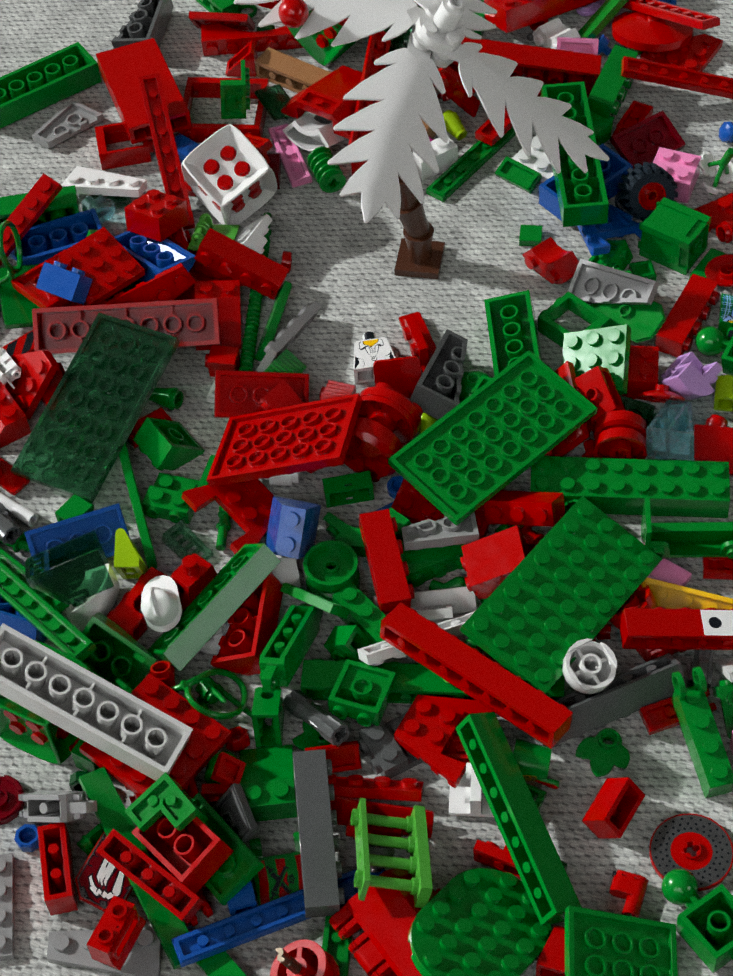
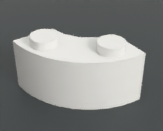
M559 17L539 26L532 33L537 46L557 49V37L581 38L576 27L573 29L566 27Z
M311 114L294 120L282 130L295 145L307 151H313L320 146L329 148L344 140L342 136L334 134L332 122L329 124L320 123Z
M109 563L85 571V578L81 585L74 592L64 596L70 605L66 608V615L70 622L81 632L96 613L100 612L106 616L118 598L119 581Z

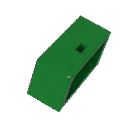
M370 471L322 479L327 508L374 500Z

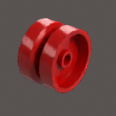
M615 410L602 414L596 420L593 444L595 458L646 459L647 424L639 414L632 411Z

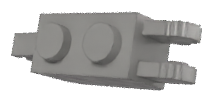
M45 790L18 794L19 801L27 802V809L19 811V817L28 818V822H71L86 819V813L97 812V800H86L85 791Z

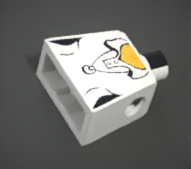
M367 332L363 334V340L354 343L353 369L355 384L375 381L373 363L375 361L396 358L387 338H376L375 333Z

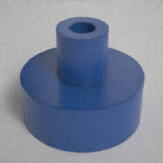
M603 34L598 38V55L603 52L608 56L612 51L607 46L610 39Z

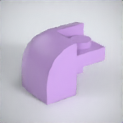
M689 352L678 356L661 375L663 378L661 383L668 385L669 391L682 396L685 400H694L708 396L715 391L711 385L718 379L717 375L723 368L718 362L703 366L695 354Z

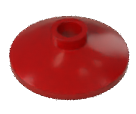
M733 254L720 255L710 260L705 267L706 278L717 281L718 286H733Z
M656 384L654 390L637 394V398L644 401L669 404L685 402V398L669 391L668 385Z

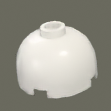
M588 638L577 641L568 649L563 659L562 672L566 682L573 689L580 693L594 694L604 690L614 680L617 659L614 652L605 643L601 642L599 644L592 641L593 639ZM576 657V660L570 665L571 659Z

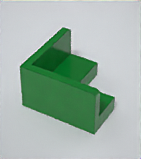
M166 772L124 810L143 833L163 815L167 817L179 832L196 817L204 823L209 820L181 785Z

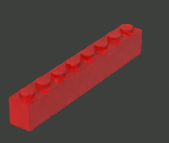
M400 602L381 620L380 638L550 749L570 729L573 712L565 705L559 704L548 697L543 691L532 687L521 677L507 671L499 663L493 662L482 655L477 649L471 648L462 642L457 636L446 632L435 622L429 621L418 614L413 608H409Z

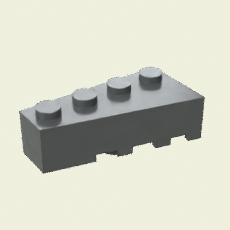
M448 329L444 333L410 398L412 402L422 408L424 413L438 420L460 404L461 380L464 373L463 364L468 339Z

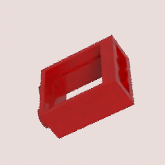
M123 123L95 127L102 170L152 162L150 154L154 153L152 140L143 141V145L108 151L107 144L130 140Z

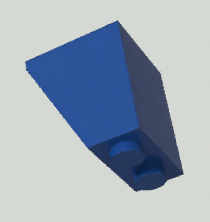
M273 496L265 542L267 547L275 555L295 559L305 557L309 549L315 545L321 505Z

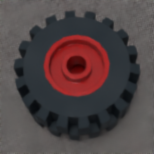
M643 162V166L639 163L635 164V169H627L628 174L626 176L623 174L621 177L623 182L618 183V188L621 190L617 192L618 197L621 199L619 201L620 204L635 219H640L642 222L656 209L657 201L660 202L664 197L675 201L674 198L678 197V192L675 190L678 188L677 183L674 182L675 179L662 167L655 163L650 164L649 162Z

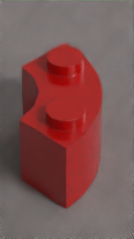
M552 237L522 254L525 258L526 266L531 270H535L551 284H562L571 279L579 263L573 251L562 249Z

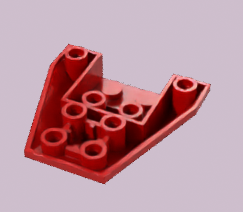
M342 65L294 95L281 109V113L299 119L308 111L331 120L334 127L348 116L354 114L357 100H344L343 97L360 83L362 72ZM334 131V134L347 139L350 138L351 131Z

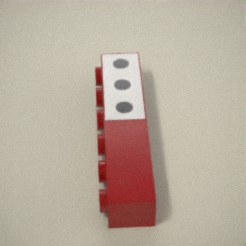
M630 607L624 608L619 620L622 649L733 650V609H691L689 607L680 609L656 607L651 609Z

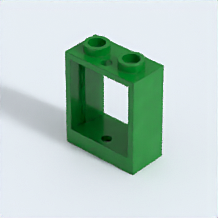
M569 291L564 296L557 298L553 305L547 310H543L538 316V332L562 348L564 333H569V331L554 321L567 310H570L591 324L585 330L610 327L609 317Z

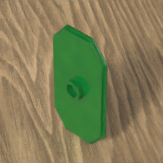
M655 301L651 305H590L610 318V326L628 324L631 327V341L635 343L653 339L666 321L663 306Z

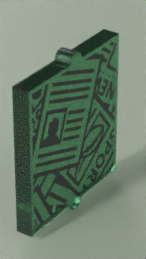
M280 84L270 87L267 85L265 88L255 91V95L274 121L284 118L287 120L291 117L281 113V109L290 98Z

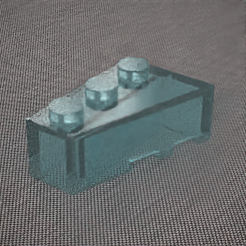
M667 400L646 428L648 456H655L657 459L673 458L694 461V431L691 402Z

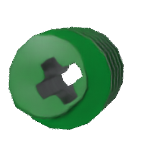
M320 146L308 155V166L322 191L326 193L339 191L345 186L346 178L338 164L328 165V160L333 157L331 150L325 146Z

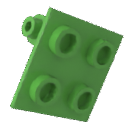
M202 214L187 249L197 251L209 228L235 240L240 225L213 224L210 214Z

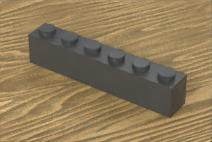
M667 653L615 675L612 683L601 692L585 694L576 691L554 700L559 704L565 705L573 712L570 729L554 747L571 738H578L595 728H602L609 722L619 718H626L631 713L640 710L641 707L671 698L674 693L672 673L679 671L685 683L681 663L671 654ZM536 740L540 745L546 746L540 741Z
M325 749L293 752V771L305 917L333 916L340 910V905H345L344 888H338L337 878H342L341 861L335 860V852H340L339 835H333L332 827L337 826L336 809L331 810L330 801L335 800L334 784H328V776L332 775L331 759H326Z

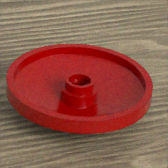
M630 10L614 18L611 33L618 43L628 48L646 52H666L689 44L693 37L694 28Z

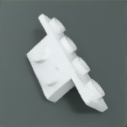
M467 586L414 592L415 599H411V608L436 624L448 620L447 618H453V614L477 610L475 593L473 591L469 592ZM374 596V604L379 608L377 598Z

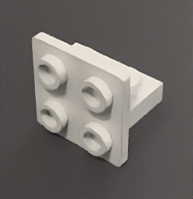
M466 762V771L456 788L450 786L449 815L494 817L471 763Z

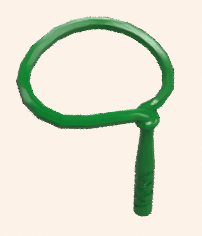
M5 220L0 224V259L8 270L7 274L0 278V286L8 280H13L15 274L22 269L23 264L20 235L16 226L9 220ZM7 226L11 228L16 243V268L8 261L3 247V233Z
M214 668L206 670L187 681L181 680L180 684L170 687L176 692L184 690L186 699L195 710L214 719L235 718L243 712L247 705L248 692L244 682L236 674L224 669ZM210 676H226L239 686L242 696L241 703L235 711L229 713L208 710L195 701L191 694L192 686Z

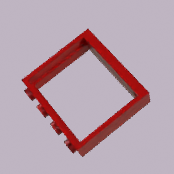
M188 77L183 99L189 113L193 98H221L220 80H241V78ZM250 78V99H259L254 125L232 124L243 134L263 137L269 104L268 101H264L265 95H270L264 93L270 92L269 79ZM259 90H260V91L262 90L263 95H264V98H262L263 96L259 94V93H261V92H258ZM191 123V128L178 131V134L181 133L196 143H202L216 131L229 124Z

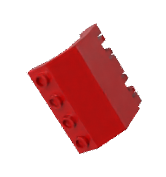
M389 869L379 875L412 879V874H409L408 870ZM369 886L364 901L359 900L358 893H356L347 901L343 908L329 919V923L338 933L341 940H346L361 928L364 930L360 936L350 943L348 948L368 976H389L392 972H395L397 976H422L411 959L413 953L410 942H408L410 927L422 908L415 907L414 895H410L409 891ZM440 888L436 891L432 890L429 901L441 890Z

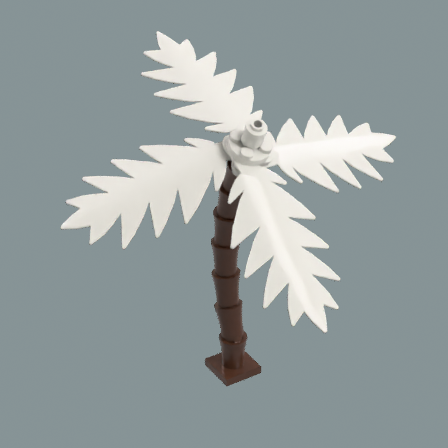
M234 0V4L255 5L279 0ZM282 0L259 22V27L281 22L278 9ZM304 0L309 11H313L296 34L295 38L297 40L334 26L348 18L331 43L332 47L358 41L391 27L382 38V41L386 42L402 35L412 26L407 48L391 51L374 61V65L390 66L360 82L343 97L344 100L379 102L348 116L336 124L333 130L372 132L357 139L328 160V165L367 161L349 178L339 195L344 197L361 193V209L364 223H368L379 212L384 203L395 219H400L404 227V238L401 239L394 269L396 276L439 279L444 256L445 242L432 241L434 227L426 218L423 207L425 199L422 183L413 156L414 151L436 174L439 172L435 153L422 122L423 120L444 143H447L448 136L444 116L434 88L435 85L442 94L446 92L442 77L438 71L439 68H446L453 61L458 62L460 79L468 97L471 98L473 87L500 138L504 136L506 105L510 121L527 157L531 156L533 124L537 137L557 174L561 172L558 140L572 161L585 174L588 172L585 155L594 159L609 161L610 158L589 138L594 133L591 129L562 116L571 109V104L537 96L544 85L543 81L520 76L510 77L518 65L516 61L502 56L480 53L479 51L483 46L478 43L465 42L461 44L465 37L474 40L482 39L481 35L473 31H488L497 28L495 24L475 14H497L496 9L480 0Z

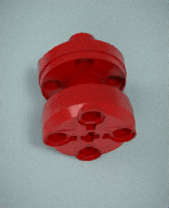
M378 382L375 387H368L361 391L362 404L344 460V464L357 473L370 471L373 482L379 481L382 477L391 476L396 472L388 464V459L416 436L421 427V416L423 414V410L418 404L412 402L404 394L394 390L389 384L384 382Z

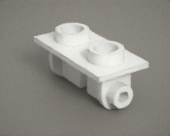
M0 348V381L3 384L8 382L15 389L11 382L21 376V368L13 361L4 348Z

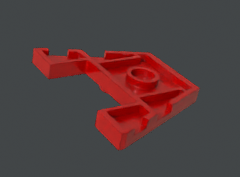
M258 479L225 486L210 487L208 484L184 491L181 498L195 513L213 501H216L246 532L230 545V549L236 554L244 544H260L268 530L274 495Z
M417 695L395 731L394 739L418 760L421 758L426 762L434 773L440 774L447 779L450 786L456 788L466 771V763L444 755L457 732L455 728L471 713L494 711L477 700Z

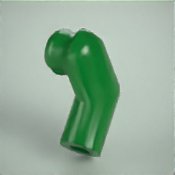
M458 576L446 583L433 579L429 585V590L466 587L465 578Z

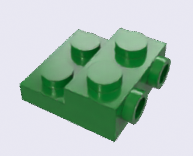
M159 472L154 486H149L142 501L144 514L152 519L161 518L176 524H190L194 510L181 497L184 491L197 488L199 480Z
M346 659L328 698L329 712L340 720H345L346 717L356 719L364 727H370L372 724L379 726L388 706L387 699L396 681V672Z

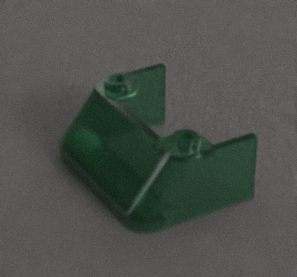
M95 530L35 554L25 561V577L31 588L67 605L72 604L73 607L87 601L86 598L114 587L105 565L109 562Z

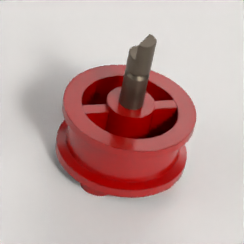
M301 939L288 944L283 949L281 947L275 949L278 955L271 966L270 976H340L339 966L334 957L324 951L315 941Z

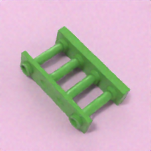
M360 798L357 809H352L350 820L351 825L355 826L357 870L354 876V887L358 888L359 900H365L370 886L409 891L410 895H414L415 907L423 908L428 903L433 890L425 807L414 805L411 816L406 818L370 814L366 811V798ZM367 825L404 829L409 836L408 838L371 834L368 833ZM369 845L405 849L407 853H410V858L369 854ZM370 865L408 870V873L412 874V879L370 875Z

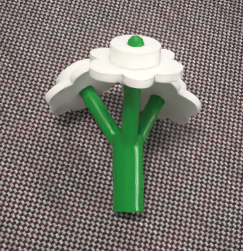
M728 148L721 160L714 161L712 153H705L701 156L702 160L699 161V167L704 176H715L713 183H702L706 187V191L711 195H718L719 192L726 193L723 188L717 186L719 181H722L723 184H729L730 181L733 182V163L730 162L733 158V148Z

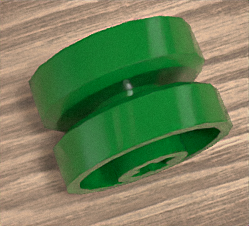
M335 540L323 541L312 546L305 554L303 568L307 591L332 601V595L351 582L359 589L358 558L356 552L348 544Z

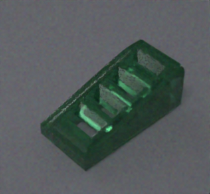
M182 520L162 535L163 543L181 559L187 555L202 552L204 555L201 557L207 561L214 555ZM178 536H183L179 541L175 540ZM187 540L190 542L185 547L181 546ZM195 546L196 549L189 554L187 551Z

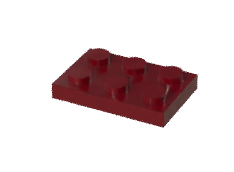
M663 110L610 138V142L618 154L632 164L633 169H635L634 165L638 163L642 166L643 162L652 164L659 147L679 151L686 145Z

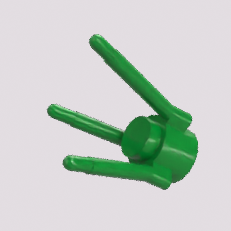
M211 677L198 682L195 687L196 692L199 694L197 702L208 710L207 703L214 704L219 700L225 704L227 699L236 707H239L241 703L220 684L217 685ZM245 707L243 712L252 718V711Z

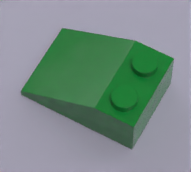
M100 612L92 616L82 631L97 647L82 662L94 674L128 693H131L144 680L150 671V667L157 661L155 656L123 628Z
M292 744L240 750V760L246 763L240 784L255 821L296 818L297 808Z

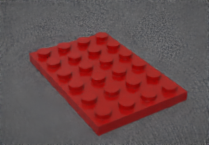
M351 394L230 417L206 481L210 487L225 486L232 483L248 482L255 479L343 465L362 404L360 394Z

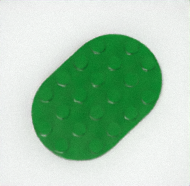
M488 868L470 869L452 878L416 915L408 934V942H410L413 953L411 959L422 976H522L540 956L551 934V924L541 926L522 881L516 878L515 875Z

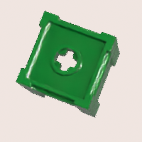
M664 197L660 202L657 201L656 209L651 215L639 223V229L642 231L641 241H638L639 255L686 275L708 248L711 217Z

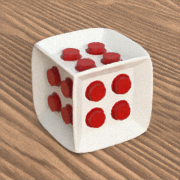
M232 124L222 127L191 151L181 164V169L188 185L202 204L222 225H239L267 203L277 191L278 186L275 174L265 158L247 137Z

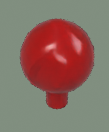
M282 0L278 9V15L281 22L287 27L298 28L307 21L309 9L304 0Z

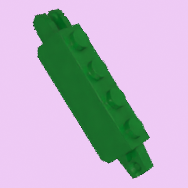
M301 603L300 606L290 605L260 655V679L263 685V692L273 693L277 687H288L320 631L319 622L323 617V610L315 606H308L306 603Z

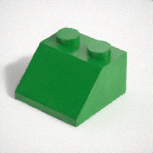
M147 417L133 438L139 446V450L147 455L152 461L151 464L156 469L161 471H174L205 451L184 426L176 421Z

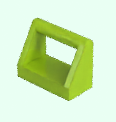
M119 528L115 533L114 568L123 579H139L148 569L131 538L123 528Z

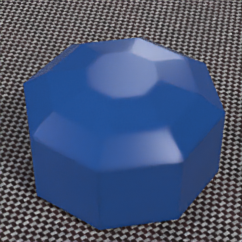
M731 121L724 122L719 128L718 137L722 142L733 143V122Z
M24 824L16 830L14 840L22 852H33L39 848L38 830L34 824Z

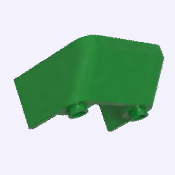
M650 497L644 498L641 540L646 547L660 558L728 557L733 559V522L651 523Z

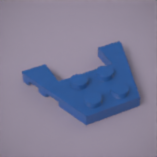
M609 205L608 223L577 226L592 256L610 252L611 245L606 241L608 238H621L633 233L640 239L642 236L639 223L633 221V216L613 205Z

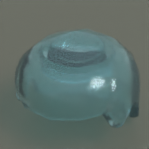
M101 194L97 199H93L88 195L81 202L82 211L95 208L100 223L109 221L115 214V202Z

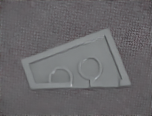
M71 99L32 135L34 142L50 149L103 121L104 117L102 113Z

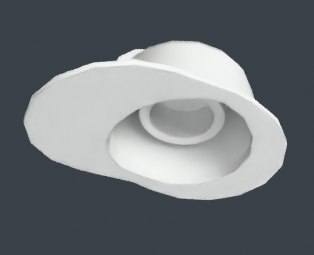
M161 575L149 580L141 594V611L148 626L154 631L161 633L170 631L176 627L181 619L182 605L178 587L170 576Z

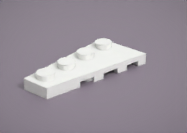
M76 166L61 184L62 187L75 185L77 194L141 197L148 188L145 179Z

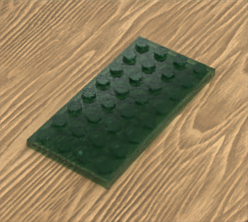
M99 312L10 471L14 475L71 496L75 494L93 504L180 343L178 338Z

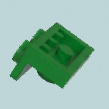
M606 240L611 245L610 252L592 256L588 260L614 269L620 268V270L624 271L633 259V255L626 240Z

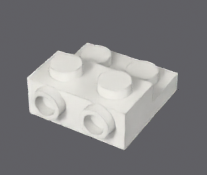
M266 214L243 226L237 234L235 241L262 254L264 252L263 247L268 241L264 235L269 231L268 226L273 221L272 218Z

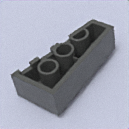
M141 0L137 5L138 10L132 12L129 16L130 21L128 24L123 25L119 30L120 35L114 37L111 41L113 48L154 38L158 47H160L174 8L172 0Z

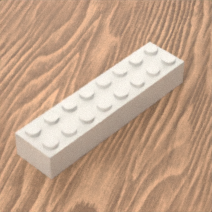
M2 623L0 626V694L155 781L165 772L169 775L189 741L193 728Z

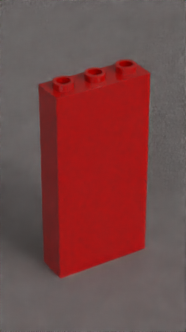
M154 38L96 54L99 71L132 144L152 139L138 80L140 76L159 73L173 133L192 127L187 105Z

